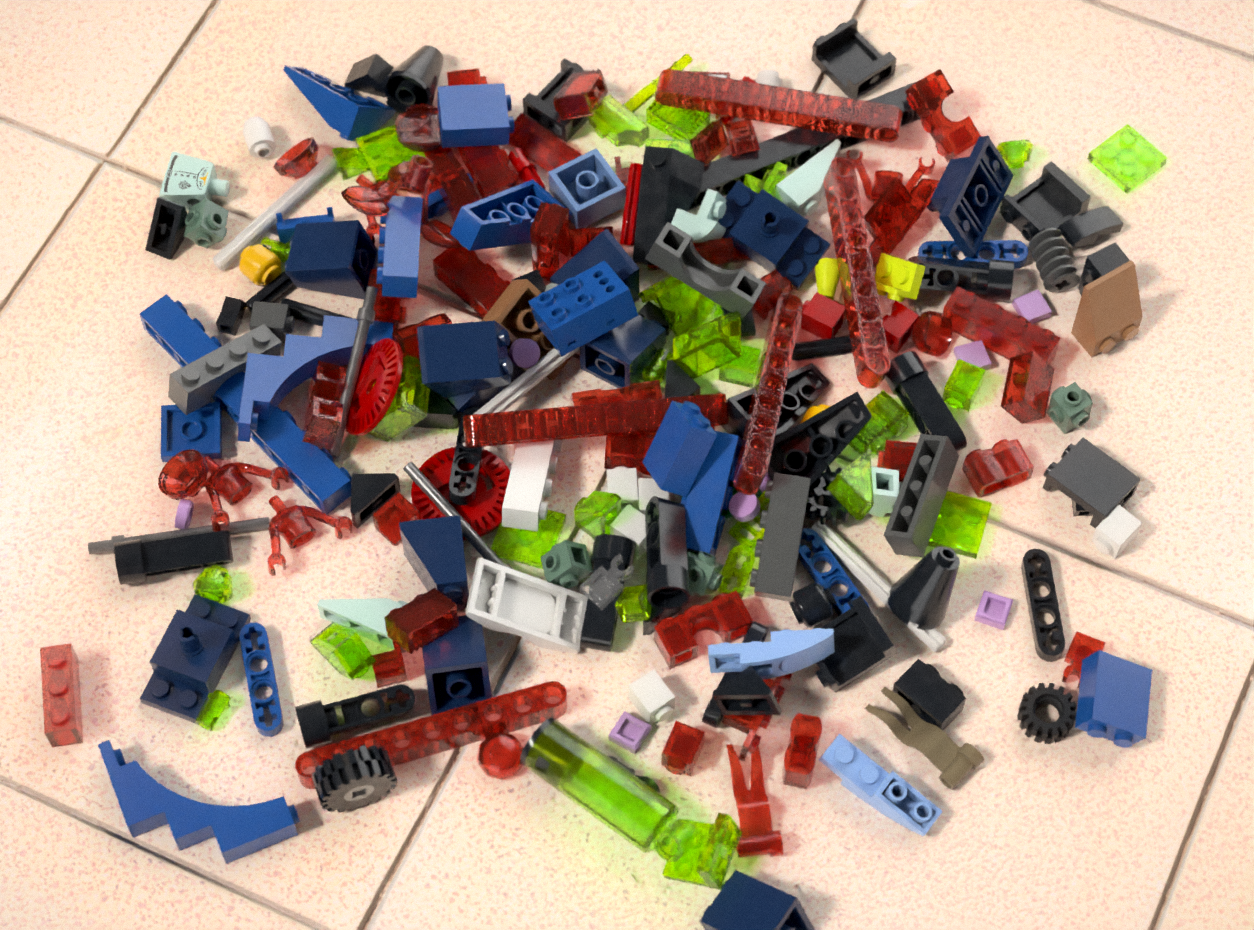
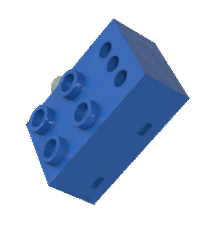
M605 260L573 278L565 280L559 285L556 283L548 284L545 292L528 301L538 327L561 356L572 352L638 316L629 288Z

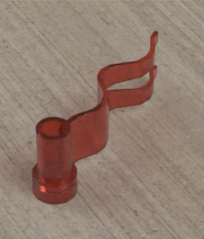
M751 741L750 790H747L738 755L733 745L727 744L733 795L737 805L741 838L735 839L738 858L769 854L770 857L783 856L780 830L773 831L770 807L764 788L762 761L757 741Z

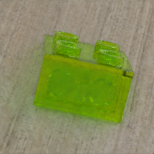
M672 275L665 277L638 293L643 303L654 300L655 304H659L675 337L678 339L722 314L719 304Z
M718 812L713 824L684 819L662 875L666 879L721 890L742 835L741 830L731 815Z

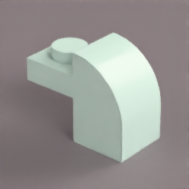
M707 189L697 215L677 209L671 224L690 235L696 249L712 246L721 239L726 231L718 223V220L725 214L727 200L717 191Z
M870 466L863 475V508L866 512L882 518L886 513H892L902 486V482H899V470Z

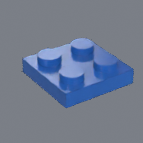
M210 402L188 415H185L177 405L161 406L162 462L222 458V407L220 402Z

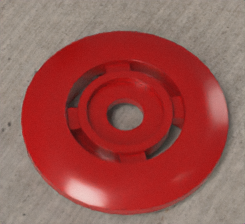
M385 338L376 342L362 357L345 428L351 435L359 437L372 431L382 420L395 397L402 374L403 353L399 343L392 339Z
M455 447L444 449L428 458L419 470L480 537L491 533L502 524V506L511 471L498 456L484 449L480 474L489 481L492 489L487 491L484 480L479 476L476 497L468 505H457L449 498V480ZM463 463L459 466V469L463 471H470L474 468V465L470 463ZM413 481L411 488L412 505L419 520L446 517ZM461 481V486H466V482Z

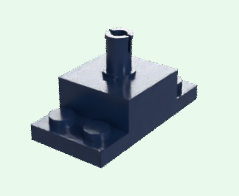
M989 136L978 138L969 157L950 159L934 193L927 194L928 197L925 198L927 209L929 211L938 210L940 220L965 257L975 256L1014 176Z
M738 180L725 197L727 200L724 216L718 220V223L726 229L721 239L798 291L818 264L819 259H822L831 244L808 229L809 220L765 190L762 189L757 194Z
M194 594L185 612L177 609L150 660L153 674L140 697L141 703L198 724L240 642L239 634L241 629L251 621L250 614Z

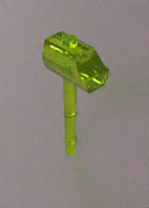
M685 53L624 104H621L612 95H607L598 101L588 112L589 124L595 128V133L602 139L606 137L616 147L634 145L640 148L650 137L649 126L638 118L634 112L649 101L677 74L683 72V69L693 62L691 56Z

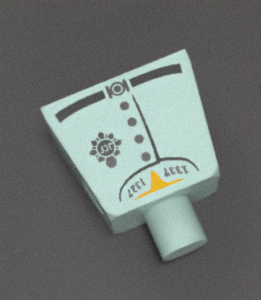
M172 151L159 196L184 205L186 211H189L192 206L206 198L212 200L213 195L227 197L230 182L229 180L217 179L215 166L212 162Z

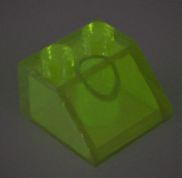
M735 311L719 316L674 338L673 361L694 380L740 358V313Z

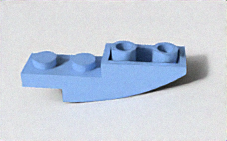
M786 629L771 631V642L752 641L750 643L732 644L724 642L708 645L710 673L742 672L749 666H752L762 680L799 671L834 653L833 629Z
M841 734L833 740L819 758L821 763L842 779L840 784L891 820L921 836H925L943 812L894 771L891 773L885 771Z

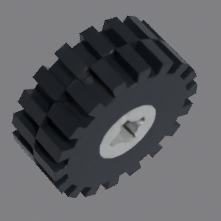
M371 745L369 748L359 746L358 750L351 748L347 749L344 754L337 753L333 755V759H326L322 762L323 765H318L315 768L316 772H312V781L322 809L328 810V812L337 810L340 813L346 809L353 811L359 806H369L370 802H378L381 800V796L389 795L391 793L390 790L395 789L396 783H398L388 751L384 747L377 748L376 745Z

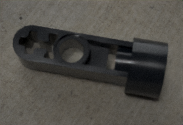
M913 256L908 259V261L926 266L920 286L921 289L985 295V299L1010 301L1014 261L989 259L988 263L925 256ZM930 268H933V279L929 278ZM948 269L954 275L948 280H942L938 277V273ZM972 272L977 273L976 283L971 282Z
M908 351L889 361L882 368L881 374L893 394L897 395L920 434L948 436L956 451L966 448L967 441L962 429L929 378V372L915 351Z
M653 496L649 500L645 511L647 601L650 605L659 609H676L690 601L685 507L681 503Z
M216 531L142 543L141 539L114 543L115 562L120 585L147 581L148 576L219 566L234 562L229 531Z
M602 534L594 538L590 559L594 569L581 632L580 647L607 652L612 650L625 576L632 571L636 544L628 538L612 534Z
M399 684L322 705L321 700L295 706L305 748L309 749L332 742L331 736L404 716L413 709L415 694L409 686ZM397 693H401L403 697L409 698L405 703V707L400 708L398 703H394L388 707L390 712H384L385 704L381 697L387 696V702L394 701ZM366 701H374L379 705L380 710L375 716L369 717L362 712L361 707ZM341 708L345 724L339 726L335 710Z

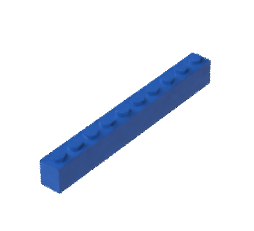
M166 294L139 313L143 327L148 334L181 367L222 346L217 338L214 336L210 338L205 333V328L198 319L194 318L192 320L187 315L186 308L179 300L174 302ZM244 372L237 373L226 380L212 397L215 402L221 403L224 412L237 425L245 378ZM277 406L269 420L258 419L257 431L251 430L250 438L325 515L351 496L352 477L344 467L338 468L333 463L334 460L331 454L325 448L319 449L314 444L315 440L306 429L301 430L296 425V420L289 411H282Z

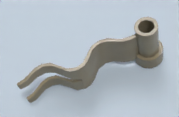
M884 687L881 692L898 707L912 729L911 731L905 728L893 715L870 704L864 708L872 715L881 719L903 744L915 748L927 757L942 772L939 780L951 790L957 786L971 769L975 770L984 761L983 755L974 746L965 743L960 748L941 728L922 720L903 697L887 687Z

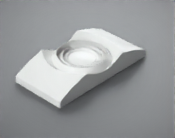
M479 557L476 561L465 615L492 631L511 633L524 637L541 648L577 654L580 652V639L588 596Z

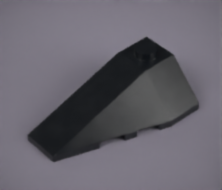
M645 146L633 261L635 263L654 265L646 260L645 257L666 223H672L676 210L680 209L688 212L694 199H697L701 191L704 163L674 148Z
M810 363L728 398L717 422L728 434L739 436L745 443L764 444L788 431L829 387L830 382L813 363Z
M855 392L754 449L753 457L756 463L762 466L770 481H773L774 473L811 478V487L873 416L859 393Z

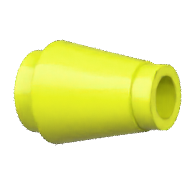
M822 258L819 259L818 265L815 266L817 292L831 300L834 299L842 270L839 260Z

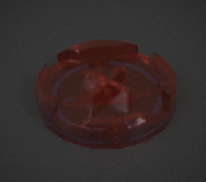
M428 104L412 105L406 108L407 111L402 115L400 113L397 116L395 132L397 140L404 147L412 151L427 152L442 146L438 107Z

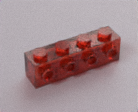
M957 286L943 309L941 326L972 342L982 340L986 349L1043 377L1056 356L1060 337L1048 329H1042L1030 323L1022 316H1016L1004 310L996 303H990L978 297L977 294L970 290H964Z

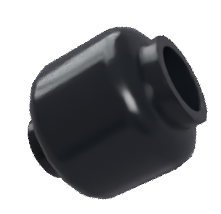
M817 582L795 591L792 595L793 601L789 602L799 625L804 623L809 628L831 619L834 615L832 606L837 604L830 588L823 590L822 586Z

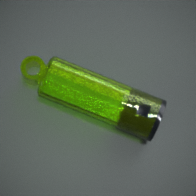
M554 717L546 719L526 743L520 756V763L640 851L649 853L655 849L662 859L668 862H675L697 843L698 835L695 827L684 819L676 820L678 815V806Z

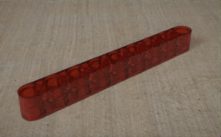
M665 69L660 72L655 93V100L664 106L882 142H894L898 139L903 115L900 108L889 104L674 69Z
M840 156L832 160L823 183L857 379L862 386L874 389L881 385L890 368V358L856 169L850 159Z
M783 293L779 296L768 324L733 479L735 488L745 495H754L758 492L769 468L803 308L801 299L792 293Z
M705 394L467 415L463 417L465 447H485L656 432L672 400L682 404L684 401H689L699 406L700 412L710 421L711 427L727 425L729 421L726 394Z
M548 681L306 751L297 757L295 769L301 785L308 789H315L312 774L304 773L306 768L323 765L322 762L324 760L333 759V755L337 753L344 754L347 749L353 748V750H358L359 746L369 748L371 745H376L377 748L384 747L388 751L392 766L400 765L541 724L550 717L558 719L566 713L568 708L567 691L560 682ZM554 696L561 699L559 702L553 704L548 703L546 701L548 698ZM521 705L530 707V710L526 712H519L516 709ZM490 714H498L501 716L496 721H489L486 719L487 716ZM466 722L470 724V727L465 730L456 728L460 723ZM431 731L440 733L438 737L433 739L426 737ZM400 740H408L410 742L405 747L400 748L396 746V743Z

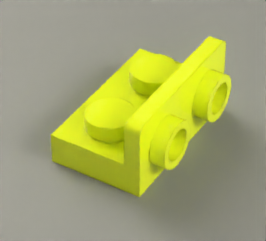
M881 253L874 280L862 278L861 284L869 286V292L882 296H886V293H888L887 298L899 302H904L905 298L917 300L926 266Z

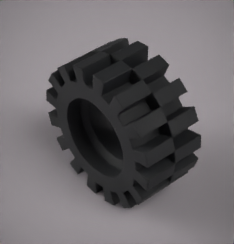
M1039 683L1037 689L1035 686L1030 687L1028 693L1025 692L1018 709L1017 719L1021 720L1019 724L1021 730L1026 728L1025 735L1029 738L1033 734L1035 736L1034 741L1038 743L1041 738L1045 739L1044 744H1050L1052 739H1054L1055 743L1061 741L1062 736L1065 738L1069 734L1076 719L1077 711L1075 709L1077 705L1075 701L1071 702L1073 696L1070 692L1066 695L1063 694L1065 688L1062 686L1058 690L1054 689L1055 683H1049L1048 688L1045 687L1044 683ZM1041 704L1052 705L1057 709L1059 718L1052 723L1041 721L1036 716L1035 709Z

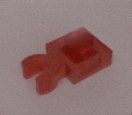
M1076 631L1064 662L1071 665L1064 669L1062 682L1065 683L1069 675H1076L1079 678L1077 688H1079L1082 660L1099 650L1102 651L1105 642Z

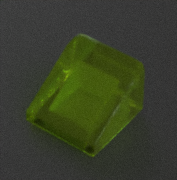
M359 148L331 149L332 156L336 160L337 169L343 180L369 171Z
M647 584L625 587L615 604L623 623L645 621L650 618L652 605L647 601Z

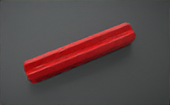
M631 163L629 167L620 244L623 246H634L643 166L640 163Z

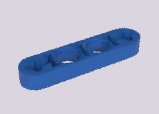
M982 240L975 256L966 257L963 260L988 263L989 260L983 259L979 255L981 251L988 250L994 254L992 259L1014 261V269H1019L1025 265L1029 250L1025 243L1018 240ZM928 241L920 245L917 256L928 257L926 253L930 252L935 258H943L942 252H946L945 259H954L951 253L961 250L955 241ZM1000 251H1002L1003 258H999ZM1015 251L1019 257L1014 258V255L1011 252Z
M803 528L801 540L804 539L806 542L812 541L810 550L807 545L801 546L800 542L798 559L814 582L819 583L823 590L827 588L831 590V587L836 584H842L848 590L844 596L833 594L837 604L832 607L840 616L851 609L848 604L850 600L853 601L862 595L819 534L810 528ZM818 561H826L830 564L831 569L828 572L821 573L815 569L814 565Z
M256 622L249 623L241 629L239 639L253 719L257 731L261 735L273 737L281 732L284 720L269 638L262 624ZM253 633H257L259 650H253L250 640ZM257 659H263L267 662V667L263 671L255 672L250 669L252 662ZM267 686L272 689L271 696L265 700L258 699L255 696L256 691L261 687ZM269 708L273 721L272 726L266 727L264 709Z

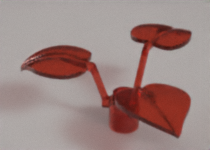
M413 155L411 160L389 169L387 176L395 186L385 197L381 198L377 192L363 186H351L341 191L342 197L351 207L363 214L376 217L388 214L390 209L386 203L391 200L400 187H407L413 191L423 193L421 236L431 244L439 247H464L450 234L451 226L440 220L430 221L428 219V194L433 189V183L429 178L433 163L426 157Z

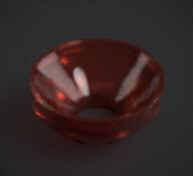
M313 137L306 138L290 148L275 162L273 169L280 176L295 177L296 179L308 174L318 164L319 146Z
M189 449L179 452L165 464L158 478L159 489L164 495L174 500L198 495L207 482V460L196 450Z

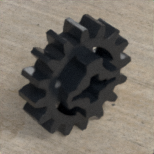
M828 467L809 489L806 513L809 512L810 520L819 517L820 524L822 525L827 520H831V523L836 525L837 519L847 523L848 515L856 517L858 509L863 507V487H860V479L852 480L851 471L844 475L842 474V468L838 467L835 472H831L830 467Z

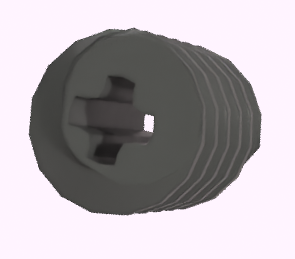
M1048 228L1037 233L1030 240L1029 250L1032 253L1033 260L1036 262V268L1040 272L1039 275L1043 281L1044 288L1049 292H1064L1077 286L1080 283V277L1076 274V267L1072 265L1073 259L1071 256H1068L1069 249L1065 247L1066 242L1061 237L1062 232L1057 228Z

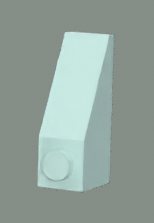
M836 139L776 185L775 198L803 217L812 215L819 206L839 160L841 142Z
M389 598L320 599L317 603L320 618L399 653L403 651L418 624L416 610H414L412 605L401 600L396 602Z

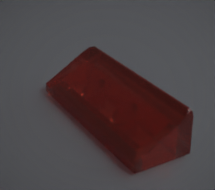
M521 113L514 121V133H509V145L513 148H522L527 158L547 172L582 155L524 113Z

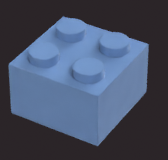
M597 148L548 172L549 192L573 213L570 221L577 231L625 206L626 187Z

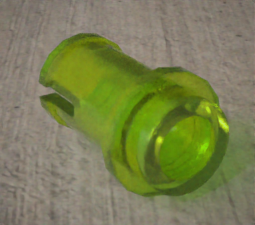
M264 237L261 240L260 244L270 246V249L280 257L281 262L285 263L289 257L290 241L283 243L269 237Z
M658 349L649 366H645L642 371L643 380L651 386H657L663 382L667 360H674L671 352L662 360L666 349Z
M217 689L213 693L208 694L209 700L195 721L199 726L208 731L214 730L224 710L229 709L231 706L229 703L231 697Z

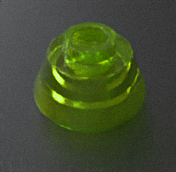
M1029 139L1005 141L998 143L996 148L1006 164H1008L1009 169L1025 168L1024 162L1030 161L1033 143Z
M212 565L211 568L204 569L193 581L192 586L196 595L221 604L233 597L232 577L228 574V570L221 566Z

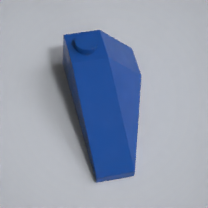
M284 66L283 71L326 123L331 128L340 132L339 136L345 140L355 141L356 138L368 139L395 114V109L370 96L364 98L355 95L354 89L333 84L331 79L304 67Z

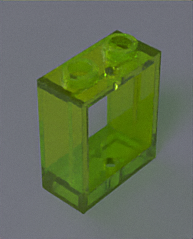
M410 355L403 358L401 379L395 397L382 420L368 433L369 435L389 442L427 416L430 388L422 384L419 359Z

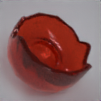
M927 311L922 313L917 318L912 329V340L917 350L923 354L936 357L946 353L951 344L952 322L949 318L942 316L940 312Z
M496 732L488 735L481 742L476 760L487 776L500 780L514 777L523 768V765L520 763V756L524 747L514 735L507 732Z

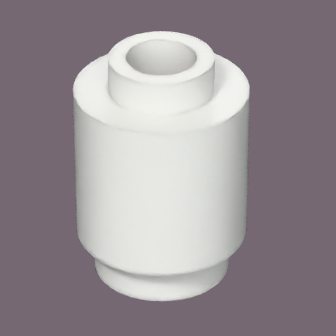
M259 116L247 119L243 124L242 133L250 155L255 158L269 157L275 151L276 144L268 122Z

